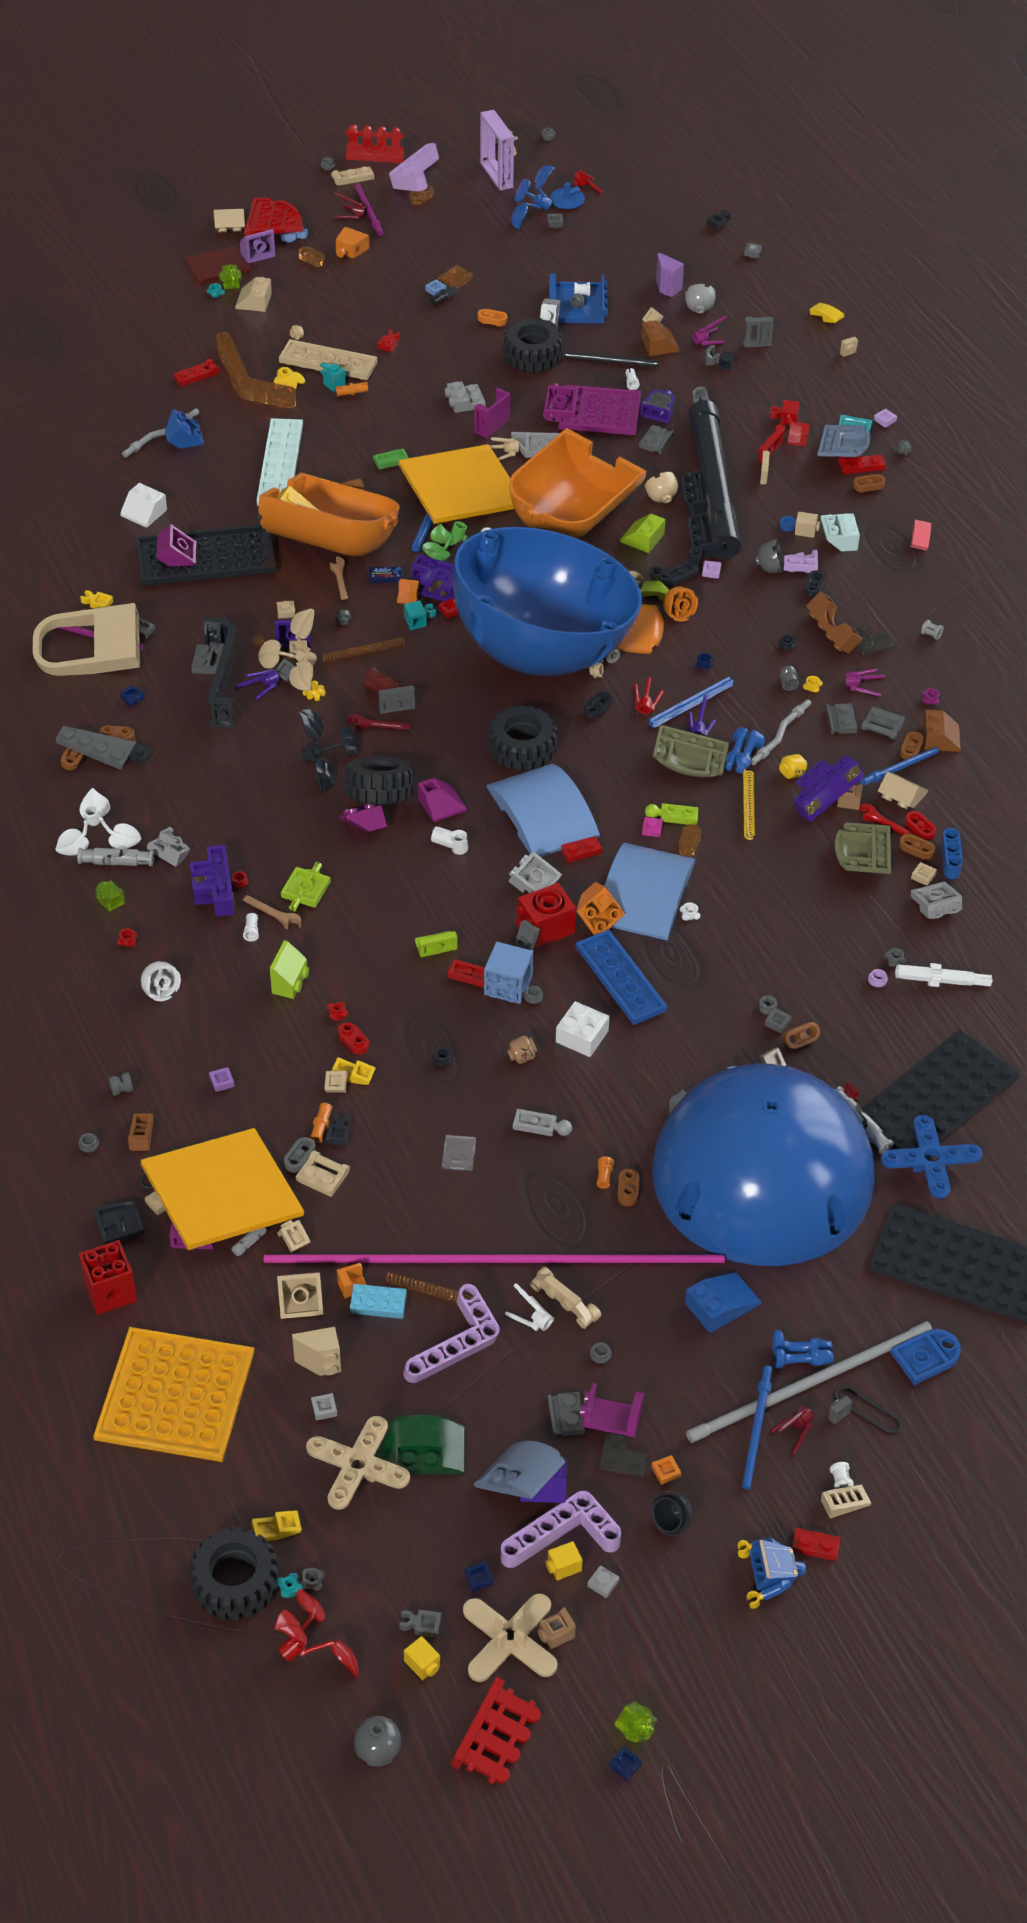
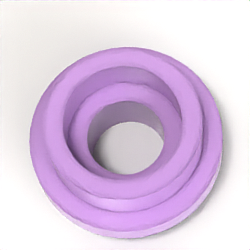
M875 969L869 974L868 981L872 986L883 987L887 984L888 977L883 970Z

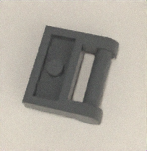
M746 317V336L743 346H771L773 317ZM757 325L756 338L752 340V326Z
M221 643L218 646L197 644L191 667L192 673L215 674L224 644ZM218 654L216 664L211 666L213 655Z
M872 706L862 723L861 729L865 731L871 730L895 740L905 723L906 717Z

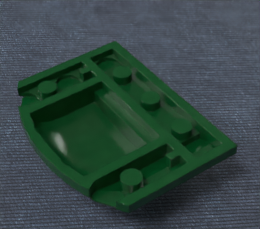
M430 1414L404 1415L387 1421L388 1430L376 1451L377 1458L407 1469L409 1474H464V1425L445 1417Z

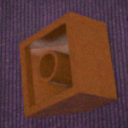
M657 320L642 322L641 338L649 356L679 352V347L668 328Z
M926 710L923 722L924 750L938 747L939 751L960 752L959 724L944 711Z

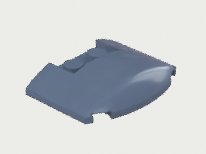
M825 425L818 457H860L870 444L869 431H864L865 426Z
M537 1441L516 1442L510 1445L474 1485L476 1488L532 1499L562 1467L565 1460L563 1457H560L559 1451L547 1444Z

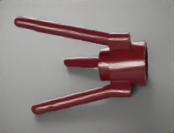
M334 192L340 198L355 204L354 206L343 205L345 208L352 209V213L355 215H335L333 218L360 219V217H365L367 206Z
M802 1405L796 1412H793L789 1417L773 1427L770 1433H774L777 1430L782 1432L791 1424L797 1428L803 1427L804 1429L792 1451V1455H795L808 1430L813 1426L811 1421L814 1418V1414L811 1409Z

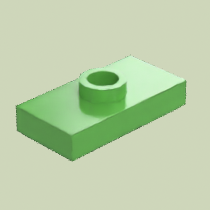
M404 448L373 455V460L378 469L394 467L399 464V460L409 458Z

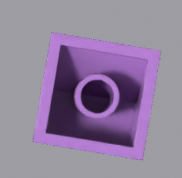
M273 229L245 236L240 241L241 255L248 264L275 256Z
M661 253L657 255V285L659 292L673 297L682 290L684 264Z

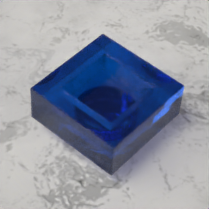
M131 685L119 693L120 698L130 706L145 699L144 693L135 685Z
M486 1561L464 1569V1574L472 1592L494 1585V1580Z
M624 1746L609 1761V1767L627 1782L642 1766L643 1761Z

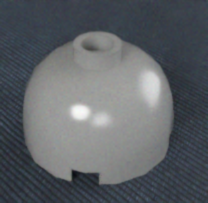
M705 284L690 286L688 291H685L686 305L696 313L707 312L715 303V289L711 286L709 288L705 287Z

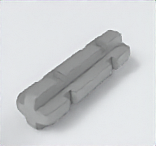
M264 1227L249 1232L232 1247L233 1253L236 1256L242 1255L246 1249L260 1239L259 1237L267 1232V1229Z

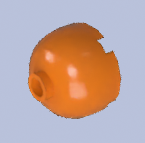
M674 587L664 597L663 607L665 613L675 621H687V617L694 615L696 612L698 598L688 588Z

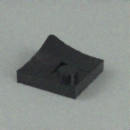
M135 1201L114 1203L93 1209L104 1245L117 1240L121 1242L145 1233Z

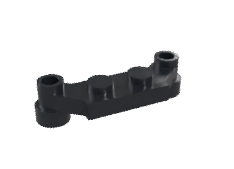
M698 547L691 548L688 561L663 572L661 567H651L649 570L651 581H661L664 585H671L673 587L698 575V567L700 566L703 553L702 549Z

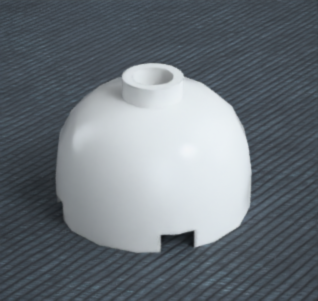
M158 961L151 963L144 969L141 976L142 989L155 1001L170 999L172 997L170 995L174 991H178L181 983L180 973L175 967L166 962Z

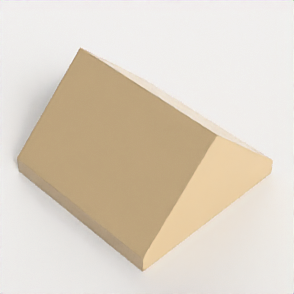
M320 1272L277 1276L281 1319L323 1315Z

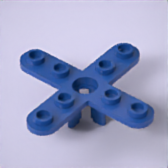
M919 1115L914 1119L913 1124L919 1148L887 1150L883 1152L881 1162L885 1167L891 1169L913 1167V1172L925 1171L930 1194L935 1198L943 1199L950 1193V1184L945 1166L950 1164L976 1163L982 1158V1150L974 1144L940 1146L933 1119L927 1115ZM932 1155L936 1157L934 1162H931Z

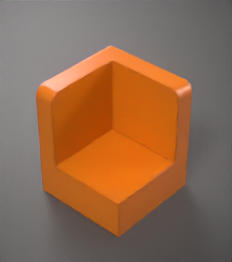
M399 579L397 603L407 604L418 601L420 594L419 581Z
M361 1263L337 1270V1282L344 1298L352 1296L354 1284L367 1285L363 1277Z

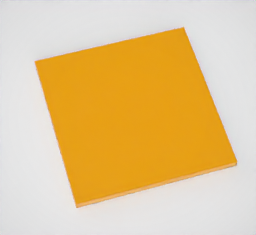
M489 444L399 460V467L434 524L514 509L509 490L510 477Z
M255 1128L141 1160L144 1172L187 1250L304 1216L303 1208Z
M129 1327L93 1436L94 1440L223 1462L255 1353L254 1347Z

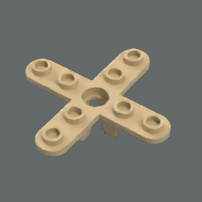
M373 1416L367 1420L353 1448L321 1436H315L308 1440L306 1448L310 1456L342 1468L328 1494V1503L332 1508L340 1510L349 1505L363 1476L368 1481H377L397 1489L404 1488L409 1484L410 1474L407 1469L374 1457L388 1430L387 1421L383 1417ZM355 1460H359L360 1469L353 1468Z
M533 1595L509 1621L480 1599H470L464 1604L463 1614L465 1618L492 1638L468 1666V1674L472 1680L476 1682L487 1680L510 1654H513L542 1677L552 1676L556 1672V1658L528 1637L531 1631L550 1612L551 1601L546 1595ZM507 1630L515 1631L514 1640H507Z

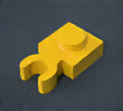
M86 590L85 597L81 596V603L90 604V607L94 609L109 607L113 603V596L97 592L95 595L91 591Z

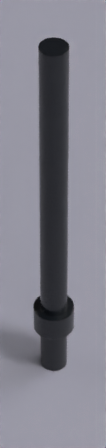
M568 351L565 353V358L639 365V367H658L657 360H647L643 357L637 359Z

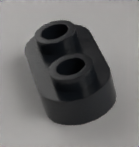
M814 570L808 574L804 585V594L813 598L822 590L825 582V574L823 572Z
M607 692L597 693L584 705V715L591 719L602 715L612 705L611 694Z

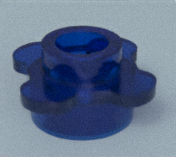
M701 653L697 656L695 666L702 669H711V663L714 661V658L708 653Z

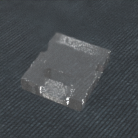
M446 1135L442 1168L473 1171L476 1137Z

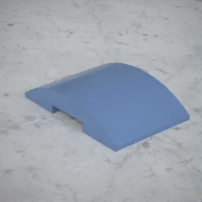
M549 764L487 785V789L500 809L506 811L516 826L518 836L530 854L534 851L542 857L560 851L563 844L596 836V838L600 837L594 818L580 791L571 778L555 764Z
M623 843L616 854L605 883V887L625 913L611 928L668 941L685 887H687L696 859Z

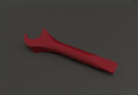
M352 714L347 718L348 724L351 722L356 723L355 730L367 727L411 729V724L371 720L360 714Z

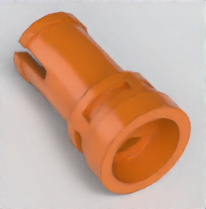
M603 1156L598 1159L599 1173L597 1186L600 1188H608L610 1186V1175L614 1167V1160L610 1157Z

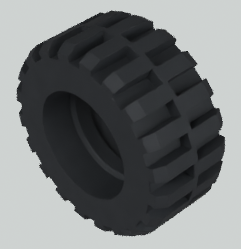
M541 318L520 319V321H515L504 332V358L510 366L512 365L513 368L519 369L522 372L539 373L543 370L547 371L550 367H555L561 360L562 333L554 323H550L547 320L544 321Z
M512 706L508 710H502L490 722L489 751L494 760L498 761L501 766L505 765L510 770L531 771L533 768L537 769L542 767V765H546L554 757L557 746V727L551 716L544 713L543 710L535 709L534 706ZM517 736H528V737H531V738H533V739H530V740H516V739H513V737H517Z
M368 756L353 759L346 764L344 769V792L349 799L364 804L386 805L402 803L404 800H409L413 795L414 768L411 763L399 758Z
M235 1527V1530L229 1531V1528L222 1529V1533L217 1534V1532L210 1534V1539L207 1540L205 1538L199 1543L200 1549L196 1548L192 1554L193 1559L190 1560L189 1574L194 1598L198 1600V1605L202 1609L207 1608L208 1614L211 1616L218 1614L219 1619L227 1620V1617H232V1620L235 1621L239 1620V1617L245 1616L247 1619L253 1616V1612H261L264 1609V1604L268 1605L272 1601V1594H275L278 1588L276 1554L273 1552V1547L270 1543H266V1539L262 1535L255 1536V1531L249 1529L245 1532L242 1528ZM230 1562H243L255 1569L254 1575L248 1581L237 1586H226L218 1583L213 1578L215 1572L221 1566Z

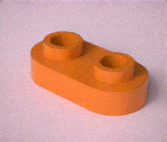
M490 309L478 311V321L483 324H492L499 327L507 324L508 316L504 312Z

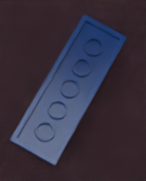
M609 929L576 943L578 952L633 1025L667 1011L665 1002Z

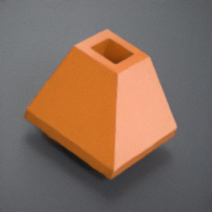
M597 882L581 894L576 912L593 935L608 930L625 915L607 888Z

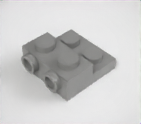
M462 381L447 384L445 395L446 398H449V405L453 407L455 413L474 410V406L478 403L486 407L478 384L464 386Z
M533 851L529 857L525 855L519 862L521 865L519 868L515 866L509 873L511 876L509 882L522 893L525 890L532 893L555 884L562 874Z
M945 881L911 890V898L920 905V912L928 919L940 918L944 914L957 913L962 910V896Z

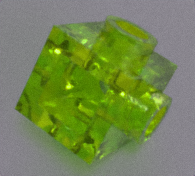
M237 264L221 266L222 272H219L220 282L223 281L224 289L240 288L241 271L237 269Z
M637 1702L625 1706L614 1725L623 1732L626 1739L637 1743L644 1739L648 1740L655 1731L653 1726L657 1719L647 1707L640 1706Z

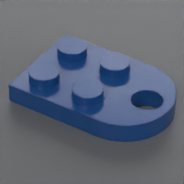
M933 1329L891 1348L890 1353L911 1382L916 1385L953 1367L958 1362L961 1347L957 1338L945 1330ZM948 1342L953 1347L945 1348L942 1343Z

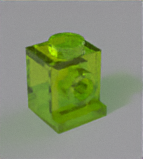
M112 880L108 882L102 881L95 888L97 899L109 912L125 904L123 890L119 889Z

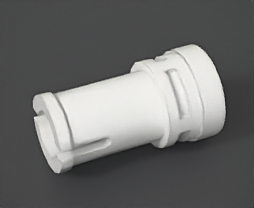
M630 368L631 372H629V369H627L625 372L627 387L630 390H636L640 384L635 370Z
M249 913L246 916L243 937L247 941L258 939V915L255 913Z

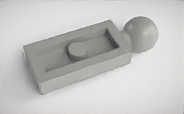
M517 1109L513 1129L553 1136V1132L556 1130L558 1134L567 1136L572 1132V1124L567 1120H561L557 1123V1116Z

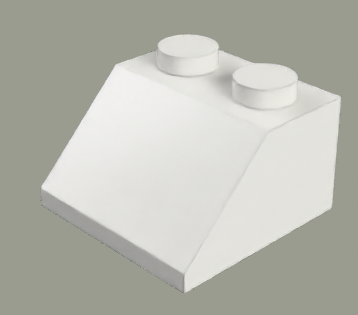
M138 483L129 491L120 514L122 517L147 528L167 510L166 495Z

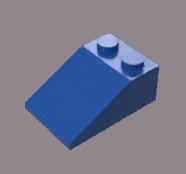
M737 1273L704 1279L686 1289L685 1298L687 1307L709 1333L761 1304L759 1298Z

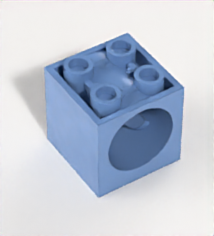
M496 942L484 969V995L521 1004L524 992L528 988L533 976V951Z

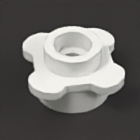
M686 903L680 907L683 920H697L700 918L696 904Z

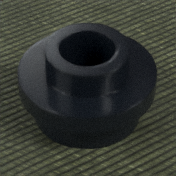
M783 635L779 639L778 645L781 649L791 650L795 648L796 641L791 635Z
M438 1048L433 1054V1061L438 1066H447L452 1062V1053L447 1048Z

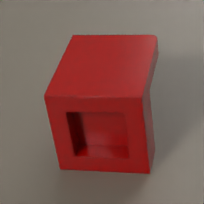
M791 422L787 444L806 447L810 424Z

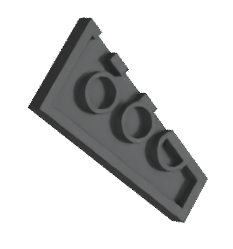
M66 726L62 727L55 741L60 745L122 770L127 762L128 755L136 743L131 740Z

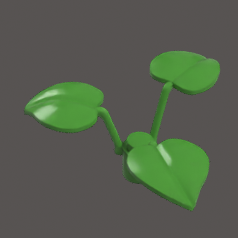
M454 522L450 533L442 524H439L430 534L431 540L435 543H425L422 547L423 551L436 560L448 559L450 553L446 551L447 547L455 545L460 540L466 541L467 536L464 534L467 526L462 522Z

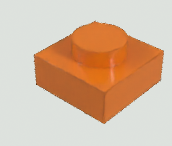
M672 1455L652 1462L651 1468L661 1485L681 1478V1471Z

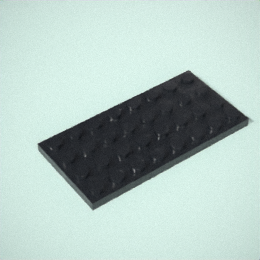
M261 524L183 532L196 541V564L192 566H169L161 562L157 558V535L136 537L142 586L276 572L271 535L266 532V529L262 528Z
M959 1029L861 1109L883 1130L882 1133L894 1142L892 1146L894 1149L919 1148L913 1125L914 1119L919 1115H927L933 1119L939 1144H941L1016 1082L1020 1077V1073Z
M893 1203L870 1261L869 1271L1027 1323V1246Z

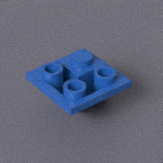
M173 409L165 429L167 441L179 449L203 445L204 441L198 422L188 418L183 412Z

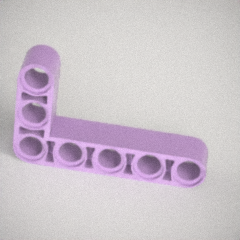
M435 143L426 144L389 173L393 189L423 191L427 189L428 186L423 171L439 159Z
M471 1284L463 1285L459 1290L456 1301L471 1328L410 1358L403 1372L404 1378L408 1382H419L495 1342L499 1333V1326L475 1286ZM463 1294L470 1295L472 1299H465L463 1297ZM473 1312H479L483 1317L478 1318L474 1316ZM484 1330L492 1331L493 1335H486ZM471 1339L475 1342V1344L469 1345L465 1342V1340ZM452 1348L456 1351V1354H449L446 1349ZM428 1358H435L438 1363L432 1364L428 1361ZM415 1367L419 1370V1373H412L409 1368Z
M580 1491L568 1498L566 1503L559 1504L507 1538L501 1545V1562L505 1567L514 1568L580 1524L604 1551L615 1552L620 1547L621 1529L589 1492ZM580 1504H585V1505H587V1506H586V1507H581V1506H579V1505H580ZM544 1528H550L552 1530L546 1531L544 1530ZM612 1536L614 1539H608L607 1537ZM526 1540H533V1542H531V1543H528V1542H525V1541H526ZM507 1552H514L515 1554L509 1555Z

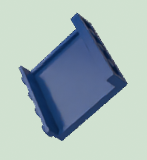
M550 274L549 299L561 300L558 323H604V317L608 315L607 281H604V274H602L601 282H590V296L582 295L584 297V306L582 308H574L571 304V297L574 295V283L587 284V282H556V274Z

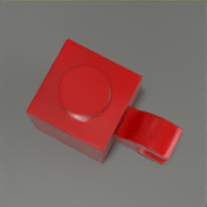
M784 400L782 408L772 406L770 418L776 419L781 417V425H790L791 422H797L799 402Z

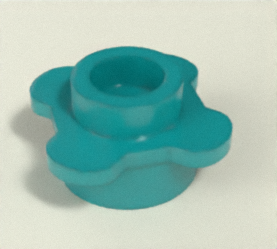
M217 283L211 284L209 289H207V293H210L214 298L225 293L221 285Z
M290 1573L285 1578L280 1577L277 1579V1585L281 1589L282 1597H294L299 1589H303L297 1580L298 1575L296 1573Z

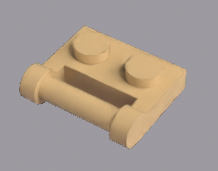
M313 1150L307 1162L296 1175V1181L332 1197L348 1175L350 1166L334 1162ZM319 1163L321 1165H324L332 1170L337 1171L338 1174L335 1175L333 1173H330L322 1168L315 1166V1164Z

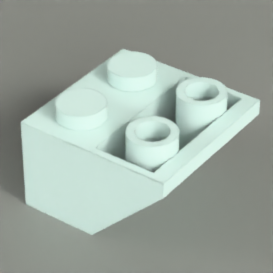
M854 514L821 516L826 539L840 551L858 550L860 534Z

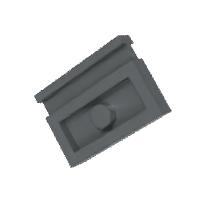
M652 425L640 441L639 448L651 452L657 451L658 454H661L672 439L674 431L668 432L665 428Z
M413 685L378 691L380 714L415 709V690Z
M852 703L834 704V706L826 705L831 734H834V732H839V734L857 733Z
M579 1392L557 1394V1396L548 1395L547 1400L553 1437L563 1434V1436L584 1434L583 1417H580L581 1402Z

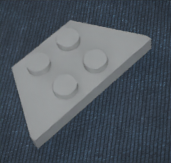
M511 432V438L518 441L519 450L525 458H532L560 433Z

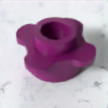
M929 688L923 691V703H940L938 699L940 693L938 690Z

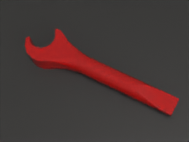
M862 804L860 806V811L867 812L863 814V820L890 826V829L901 835L912 834L917 836L908 829L883 817L871 804Z

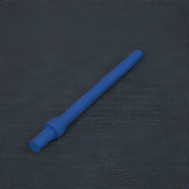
M933 747L881 771L876 770L870 773L869 776L862 778L860 782L863 786L871 782L876 783L885 777L887 772L894 773L939 753V748Z
M764 1366L762 1379L758 1383L757 1391L759 1395L742 1482V1488L747 1490L751 1488L767 1395L771 1391V1366Z

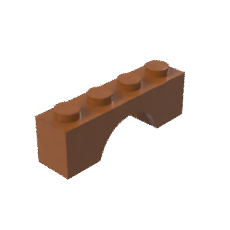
M820 591L806 605L810 610V616L818 620L817 625L827 632L825 635L835 642L834 647L841 652L843 650L849 654L862 641V637L850 625L843 623L835 626L834 615L838 607L823 592Z

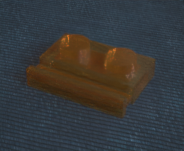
M455 265L438 277L437 280L445 284L447 288L453 285L460 288L473 279V273H468V270Z

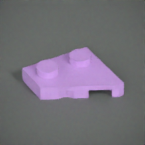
M812 550V554L804 555L801 552L795 555L784 556V570L789 572L804 571L806 573L818 570L817 550Z

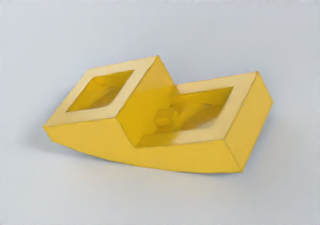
M818 303L810 308V314L822 316L823 322L836 323L844 317V313L824 303Z
M337 1057L332 1071H346L347 1082L369 1085L376 1068L358 1060L356 1064Z
M297 1510L275 1512L274 1517L252 1519L250 1523L252 1531H255V1536L262 1535L266 1542L298 1534L302 1530Z

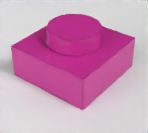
M645 817L642 835L660 837L663 819Z

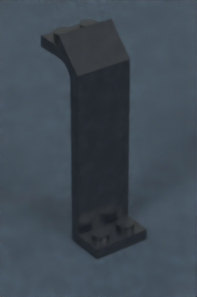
M222 615L221 619L204 617L205 645L218 646L221 643L224 644L207 699V703L211 704L212 712L209 726L234 729L233 698L225 697L238 656L237 630L224 615Z

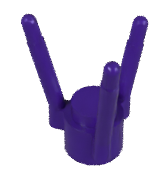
M274 669L246 674L247 678L261 677L237 684L234 688L262 681L268 687L256 696V700H258L271 689L277 687L276 683L279 682V675Z
M704 695L698 721L693 724L692 712L688 713L689 732L708 737V733L715 724L716 719H713L706 729L705 724L702 722L707 695Z

